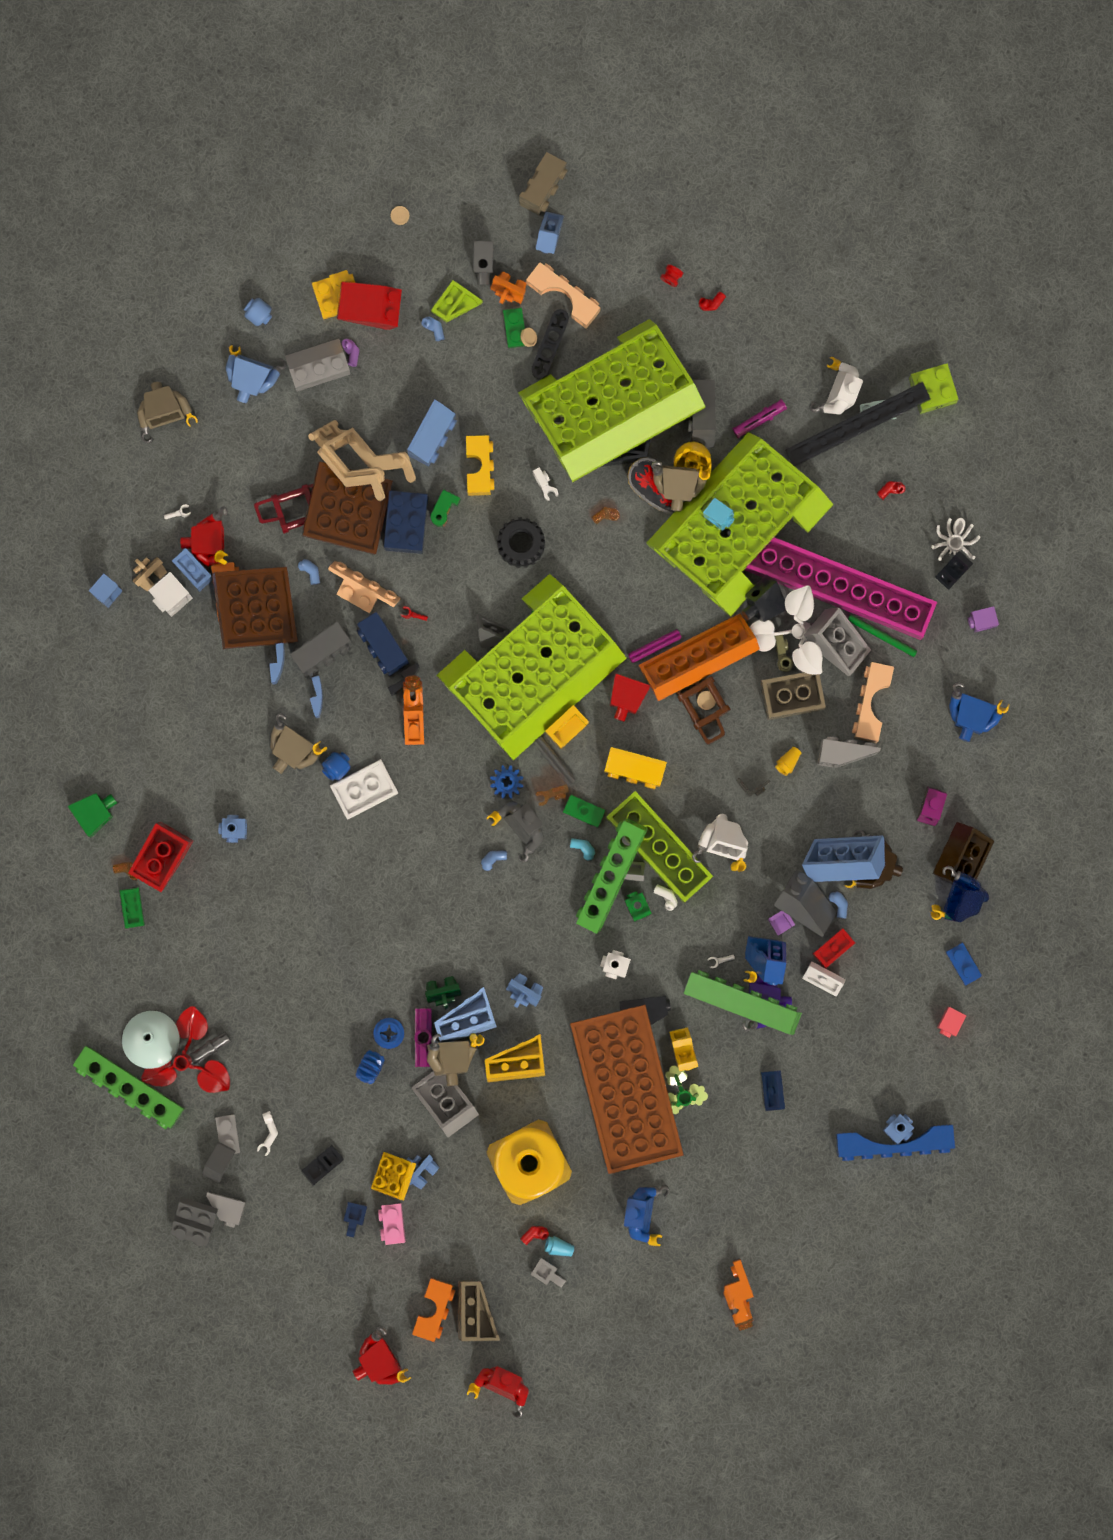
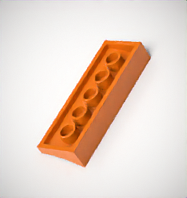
M741 613L639 664V667L655 697L660 701L760 650L755 635Z

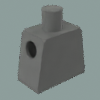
M474 241L473 272L477 274V285H489V274H493V241ZM481 261L487 262L486 268L480 267Z

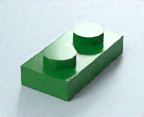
M522 308L503 310L508 348L525 346L521 340V332L525 329Z

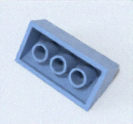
M882 835L814 839L802 866L806 875L813 879L814 882L879 879L885 866L884 837Z

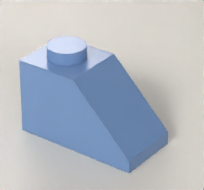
M545 212L538 234L536 250L554 254L564 218L563 215Z

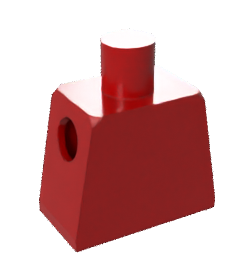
M616 674L610 706L617 708L614 719L625 722L628 712L636 714L649 691L650 685Z

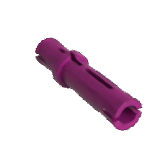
M780 399L769 407L765 406L761 412L732 428L737 438L739 439L768 420L772 421L773 417L787 410L783 400ZM773 409H775L774 412L770 413L769 415L765 416L764 418H761L763 415H765V414H767L768 412H770V411H772ZM758 419V421L755 422L754 424L750 425V426L747 427V428H744V427L747 426L748 424H750V423H752L753 421H755V420Z

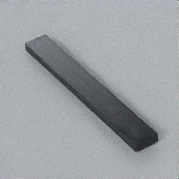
M921 382L785 451L791 464L798 466L931 400L924 383Z

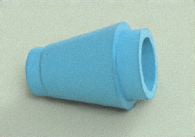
M549 1236L546 1240L544 1251L548 1252L549 1255L572 1257L574 1245L556 1236Z

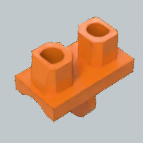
M501 272L499 276L495 275L491 290L496 292L495 295L501 297L499 303L504 304L505 300L511 303L515 301L521 304L524 299L527 283L517 280L514 285L509 282L511 276L505 272Z

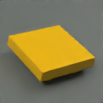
M383 1152L371 1189L404 1201L416 1163Z

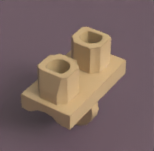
M147 557L142 562L136 559L135 562L138 566L133 571L139 574L132 581L138 587L141 586L148 591L154 585L148 577L154 572L161 579L167 571L162 565L163 562L158 557L147 567L145 566L150 562Z

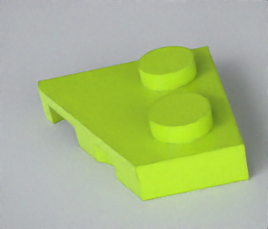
M452 280L431 312L447 323L478 307L483 303V300Z

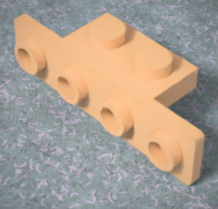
M334 561L328 568L329 571L344 579L336 595L368 613L372 611L377 599L392 607H395L400 601V597L396 593L382 588L375 581L368 580L360 572L347 568L342 562Z

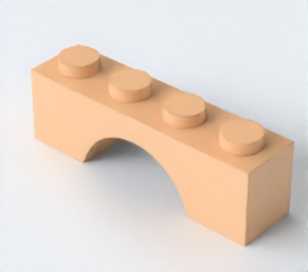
M539 263L526 279L527 285L540 295L549 291L564 293L570 299L573 306L571 318L586 329L600 312L599 303L591 297L588 299L583 295L584 292L579 287H572L568 284L569 280L563 275H556L554 269L546 263L545 265Z
M871 662L870 666H866L864 677L867 678L866 685H862L860 696H863L862 704L858 703L856 715H859L858 722H854L852 729L855 739L874 743L879 741L882 722L874 716L871 710V700L877 691L890 686L894 667Z

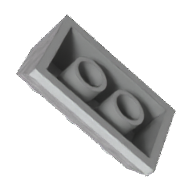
M339 339L285 356L296 391L351 374Z

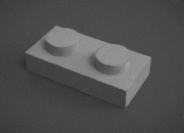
M235 1115L216 1117L219 1142L235 1150V1154L241 1153Z

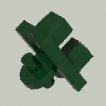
M454 976L446 977L444 979L445 987L438 988L437 981L427 982V991H425L427 1002H435L436 1006L444 1005L445 1010L449 1009L448 1003L455 1002L454 997L462 995L459 983L456 982Z

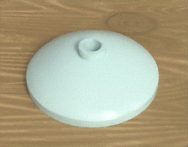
M145 1011L137 1014L128 1022L122 1035V1046L128 1059L135 1065L146 1069H154L167 1064L175 1056L180 1042V1035L175 1022L166 1014L158 1011ZM151 1035V1039L146 1041L145 1036Z

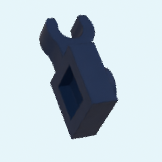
M348 1202L344 1221L349 1222L346 1236L354 1238L357 1224L363 1226L367 1206Z

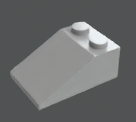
M840 608L825 609L804 634L808 641L819 645L822 656L847 676L854 672L871 651Z
M433 1071L411 1087L447 1137H450L479 1115L458 1085L447 1086L446 1075L436 1076Z

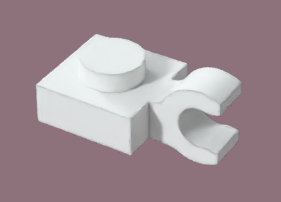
M540 467L533 470V475L544 493L545 500L550 501L548 497L549 492H554L557 497L558 490L548 485L550 479L546 471L542 472Z

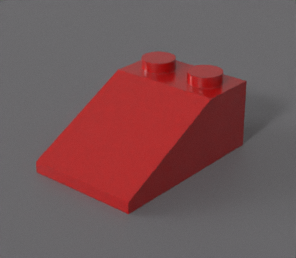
M342 281L340 284L337 320L385 330L398 327L402 290L381 285Z
M158 822L154 825L128 873L162 892L186 856L194 840L163 822Z

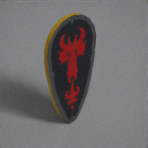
M647 457L635 461L629 468L627 475L631 489L657 510L673 514L675 511L671 510L672 499H665L664 495L659 493L654 483L651 465L656 460Z

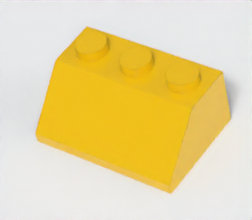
M611 747L604 773H608L607 777L612 779L626 778V782L637 785V782L645 783L644 787L655 790L656 787L661 785L667 762Z

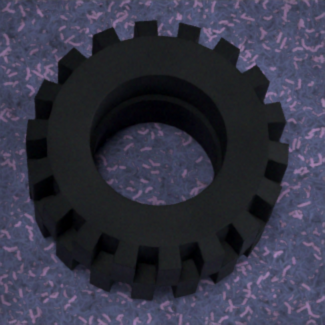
M518 517L517 520L511 519L509 523L506 522L503 525L504 527L500 529L497 537L498 551L505 562L507 561L510 566H516V568L521 566L526 568L528 565H534L537 560H540L545 548V537L541 527H538L535 521L532 522L528 518L522 519V517ZM523 532L532 538L533 544L529 551L518 553L511 549L510 539L516 533Z

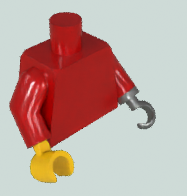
M222 506L219 512L212 513L197 523L196 526L191 527V537H181L180 539L181 549L191 548L192 554L197 561L206 566H213L219 563L225 565L227 563L225 556H228V554L224 551V526L222 521H219L222 519L223 510L224 515L228 513L225 506Z
M377 1327L376 1331L364 1340L359 1350L360 1357L358 1360L361 1366L352 1371L354 1376L359 1381L368 1375L371 1382L375 1381L377 1384L382 1385L404 1383L410 1380L411 1377L406 1378L404 1372L408 1371V1369L402 1370L384 1337L381 1338L382 1333L380 1330L384 1335L387 1334L385 1328Z
M498 1366L482 1369L474 1383L469 1385L467 1395L473 1392L475 1393L474 1399H476L481 1387L489 1389L514 1401L516 1410L520 1412V1415H515L514 1412L512 1415L516 1418H521L523 1416L522 1408L525 1406L529 1389L524 1385L522 1377Z

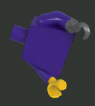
M745 971V973L750 975L748 980L744 979V982L749 983V993L753 990L761 993V997L768 1000L769 997L779 1000L780 1005L785 1007L786 1004L792 1005V996H781V988H778L777 985L763 982L759 975L753 971ZM753 1020L749 1021L747 1027L746 1021L742 1022V1028L745 1031L766 1027V1025Z

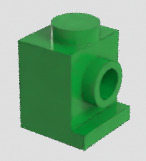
M636 891L627 895L628 899L625 900V904L634 922L652 914L643 893L638 894ZM635 902L641 903L640 909L634 907Z

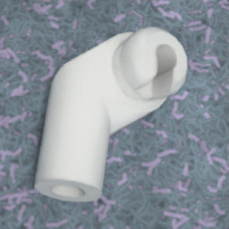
M657 884L654 893L664 897L667 910H674L677 906L674 892Z

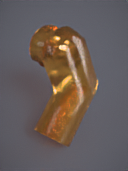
M603 507L591 519L596 525L603 519L617 521L620 518V513L615 508Z
M132 862L113 865L114 874L125 872L130 876V879L137 880V878L128 873L133 865Z

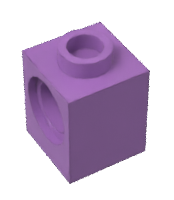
M994 606L973 611L968 618L969 627L974 629V633L995 628L999 625Z

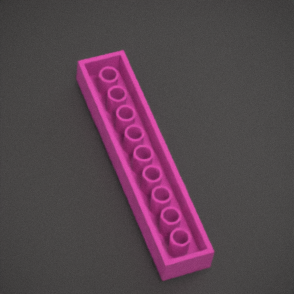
M775 537L744 569L760 577L768 575L776 580L778 584L793 590L809 585L813 598L919 640H922L937 604L934 600Z

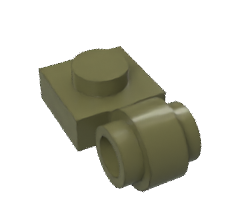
M783 635L775 636L778 657L777 666L780 671L788 672L793 667L792 659L786 656V650H789L787 639H783ZM782 662H788V667H784Z

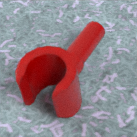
M407 606L402 607L405 610H409V614L406 616L400 614L403 618L409 619L412 617L427 621L428 616L412 612Z

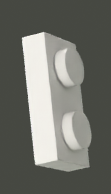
M814 962L810 963L802 978L834 996L838 995L846 980Z

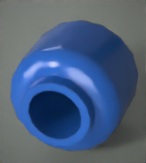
M337 752L331 753L322 763V772L332 781L334 779H342L350 770L349 757L343 752L340 754Z

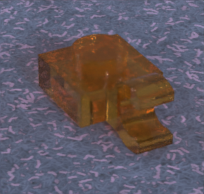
M566 784L549 789L548 791L537 792L536 797L542 795L545 798L543 802L538 803L539 806H545L550 798L555 797V800L566 798V794L569 793L568 786Z

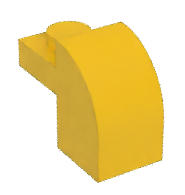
M688 1027L670 1031L671 1043L679 1071H687L698 1067Z

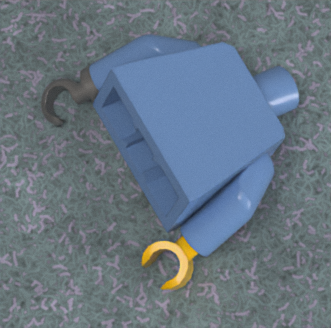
M233 345L229 347L230 355L226 364L228 380L232 383L231 387L239 390L237 400L247 403L250 394L257 396L259 393H265L275 384L281 374V370L286 368L284 360H278V362H283L284 366L273 368V366L242 356L240 347L237 352H232Z

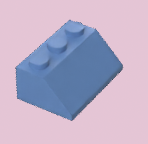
M434 399L407 449L409 457L428 467L431 463L434 464L439 456V453H437L439 447H444L448 439L446 436L449 430L452 431L457 423L455 413Z

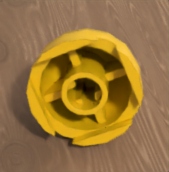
M687 442L677 449L673 465L699 470L703 466V471L708 472L712 465L711 454L703 444Z

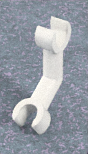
M270 1111L262 1114L270 1133L264 1143L260 1144L257 1149L259 1151L262 1146L267 1147L268 1151L265 1156L270 1153V1146L278 1135Z

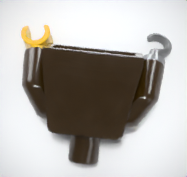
M857 830L853 835L856 837L857 833H862V837H864L865 833L862 830ZM884 840L885 866L879 879L852 880V885L844 886L847 888L857 886V888L873 889L882 886L885 881H891L892 876L900 877L903 867L896 864L897 855L892 853V848Z

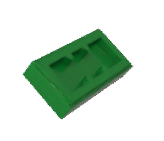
M570 795L563 813L598 828L606 810Z
M140 888L120 890L125 929L145 926Z

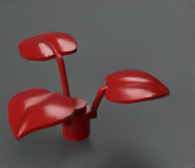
M191 1006L182 1012L176 1023L180 1038H188L182 1054L174 1059L172 1065L170 1060L167 1064L158 1068H145L141 1080L152 1086H168L177 1078V1073L173 1068L179 1071H184L187 1068L198 1069L201 1072L198 1074L197 1081L202 1090L209 1093L228 1091L230 1088V1077L226 1067L221 1062L209 1060L205 1067L192 1065L191 1057L186 1054L192 1039L199 1040L208 1031L206 1018L195 1006Z

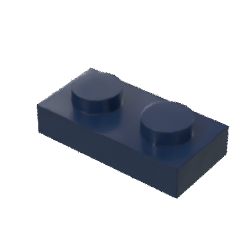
M781 1070L761 1072L765 1110L785 1109Z

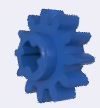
M502 765V771L499 772L495 769L494 771L497 776L490 777L492 781H495L490 787L497 788L494 794L497 795L501 792L502 799L505 798L506 794L512 799V793L514 792L519 795L517 788H523V784L519 783V781L523 780V777H517L519 769L512 772L511 765L508 770H505V767ZM506 777H509L510 782H512V785L508 784V787H504V783L501 782Z

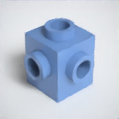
M227 815V818H222V823H219V834H222V838L226 839V842L238 843V839H247V820L239 819V815ZM235 826V830L230 832V828Z
M893 1114L886 1121L888 1125L883 1129L895 1144H899L902 1140L906 1141L912 1136L914 1127L911 1125L913 1121L906 1114L903 1116L901 1114L897 1116ZM899 1124L902 1125L901 1131L897 1130V1126Z

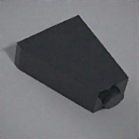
M666 996L619 1001L620 1010L646 1004L651 1025L667 1016V1011H671L670 999H666Z

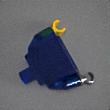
M946 866L943 869V874L945 875L946 869L952 870L951 876L955 877V881L952 884L943 911H941L939 905L934 904L931 906V917L934 920L944 917L946 920L963 922L980 912L982 904L989 900V894L974 877L960 871L956 873L953 867Z

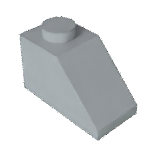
M207 1192L206 1197L211 1206L218 1209L217 1216L219 1220L224 1221L223 1225L235 1228V1224L240 1225L246 1202Z

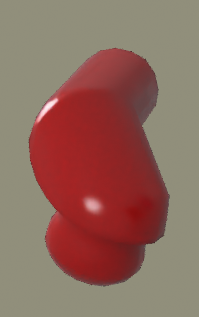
M719 291L713 299L701 298L698 303L699 307L703 311H714L718 309L726 296Z
M888 481L876 494L884 500L889 493L902 494L906 488L902 482Z
M532 1226L520 1240L525 1245H528L533 1238L546 1240L549 1237V1232L543 1226Z

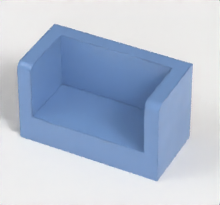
M186 548L172 560L174 565L199 592L213 580L208 571Z
M103 573L89 592L109 608L121 594L122 589Z

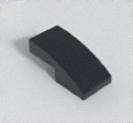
M959 550L935 578L949 590L973 563Z
M418 663L403 670L401 674L404 679L388 687L391 696L403 690L404 683L411 682L420 669Z
M331 1145L303 1168L301 1172L311 1185L314 1186L344 1159Z

